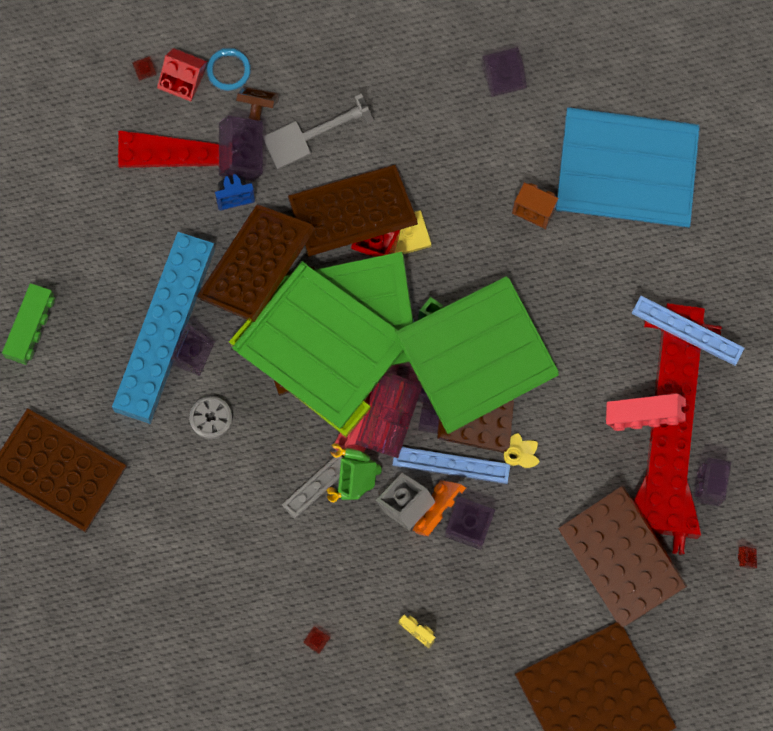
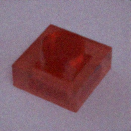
M150 56L132 62L139 81L156 75Z
M746 546L739 547V567L757 568V549Z
M314 626L303 644L320 654L330 640V637Z

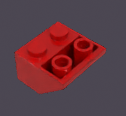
M173 48L165 55L157 88L192 101L203 78L207 61Z

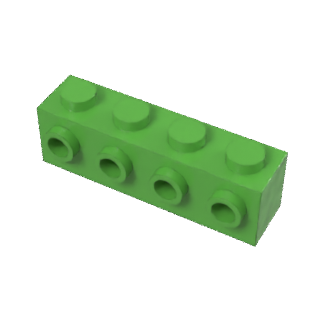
M29 284L2 351L6 359L27 365L28 360H32L34 355L33 347L40 340L41 327L47 323V312L49 308L53 307L55 302L52 290Z

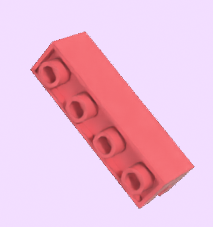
M677 393L607 402L606 424L615 431H623L625 428L630 427L633 429H641L642 426L659 427L660 424L677 425L678 422L685 421L686 414L681 411V408L686 406V399Z

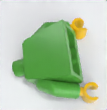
M333 443L331 446L338 448V451H330L332 456L335 458L341 455L345 456L341 458L338 492L334 487L327 488V493L333 494L328 495L327 498L330 502H336L338 498H341V500L360 499L365 492L374 488L375 477L381 474V467L362 451L350 448L345 450L339 444Z

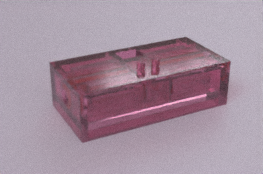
M386 372L374 387L369 402L371 409L364 416L355 444L398 458L422 389V384Z

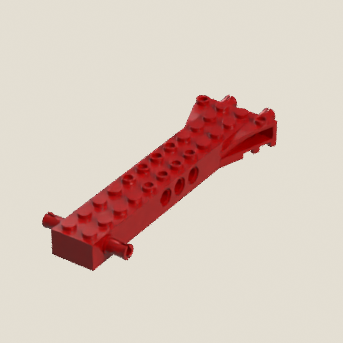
M666 304L665 308L721 336L720 330L722 326L705 324V308ZM644 320V328L660 329L661 331L654 396L678 393L686 399V406L681 408V411L686 416L685 421L678 422L677 425L660 424L659 427H651L646 475L633 502L653 533L674 536L672 553L684 555L686 538L698 539L701 536L694 502L687 482L701 349Z

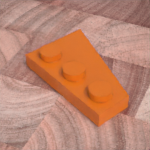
M440 480L434 487L432 494L435 500L434 505L416 522L413 531L419 535L429 536L443 518V511L453 506L455 496L459 492L463 493L466 487L462 484Z

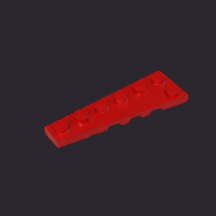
M118 131L119 168L231 166V146Z

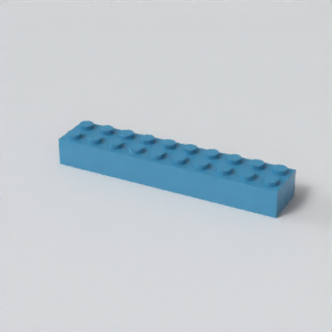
M177 232L113 402L112 408L115 413L151 424L196 303L197 295L200 292L215 252L214 243Z

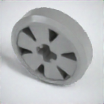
M209 396L198 400L193 405L189 419L192 429L198 436L205 439H217L225 435L230 429L232 413L224 400ZM212 414H215L214 418H216V420H211L210 422H207L208 418L206 416H211Z

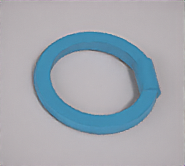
M236 48L222 49L216 52L207 64L209 80L214 86L222 90L238 89L247 82L250 76L249 60ZM222 56L238 57L245 66L243 77L234 84L219 82L213 75V65L217 59Z

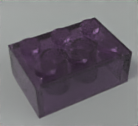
M228 115L219 122V176L232 177L233 174H236L237 176L245 177V180L254 181L263 175V121Z

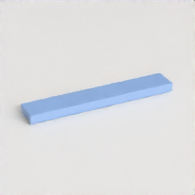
M640 296L632 311L633 315L736 366L744 350V347L643 296Z
M400 446L395 447L392 465L504 484L508 483L510 465L507 463Z

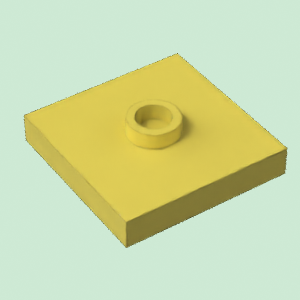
M421 210L414 212L418 225L401 229L395 253L403 252L404 255L431 247V241Z

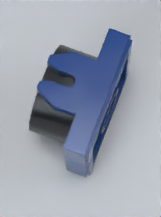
M233 174L232 177L225 176V179L218 182L219 191L215 192L218 210L255 202L252 183L246 184L245 177Z

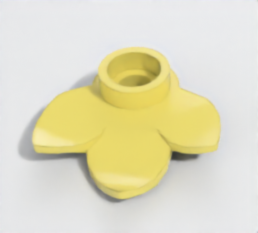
M519 433L511 436L510 448L504 452L505 462L512 466L519 464L524 468L538 465L540 461L534 456L538 442L522 441ZM510 455H515L516 459H511Z

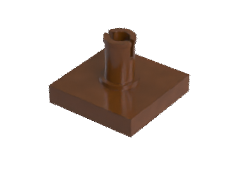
M244 86L237 93L236 101L251 104L249 119L258 121L261 119L262 106L273 108L279 101L280 94Z

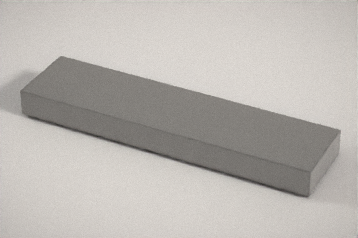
M342 456L334 457L282 504V507L294 519L321 497L327 488L332 487L339 480Z

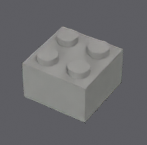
M401 473L376 499V502L386 515L410 530L434 505L435 500L425 487L404 473Z

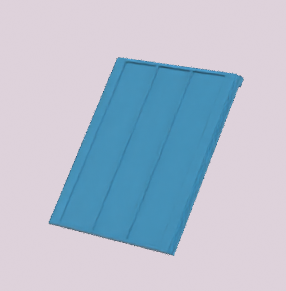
M567 107L557 198L559 199L556 211L690 228L699 125Z

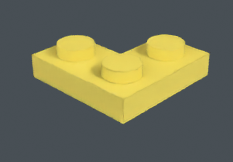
M403 615L399 620V624L427 648L432 646L435 637L433 636L434 632L429 627L417 626L418 622L411 616L407 618Z

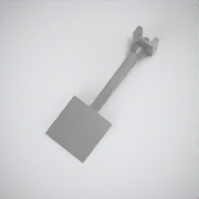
M362 94L355 96L357 107L305 133L301 132L297 121L263 136L277 170L311 155L306 143L307 140L354 118L358 119L363 116L367 124L373 122L374 119Z

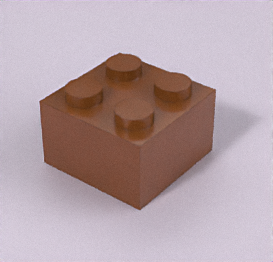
M524 182L514 202L512 214L546 229L556 210L559 198L552 192L540 190L535 184Z

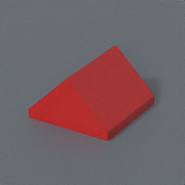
M401 230L353 243L351 249L374 257L395 253Z

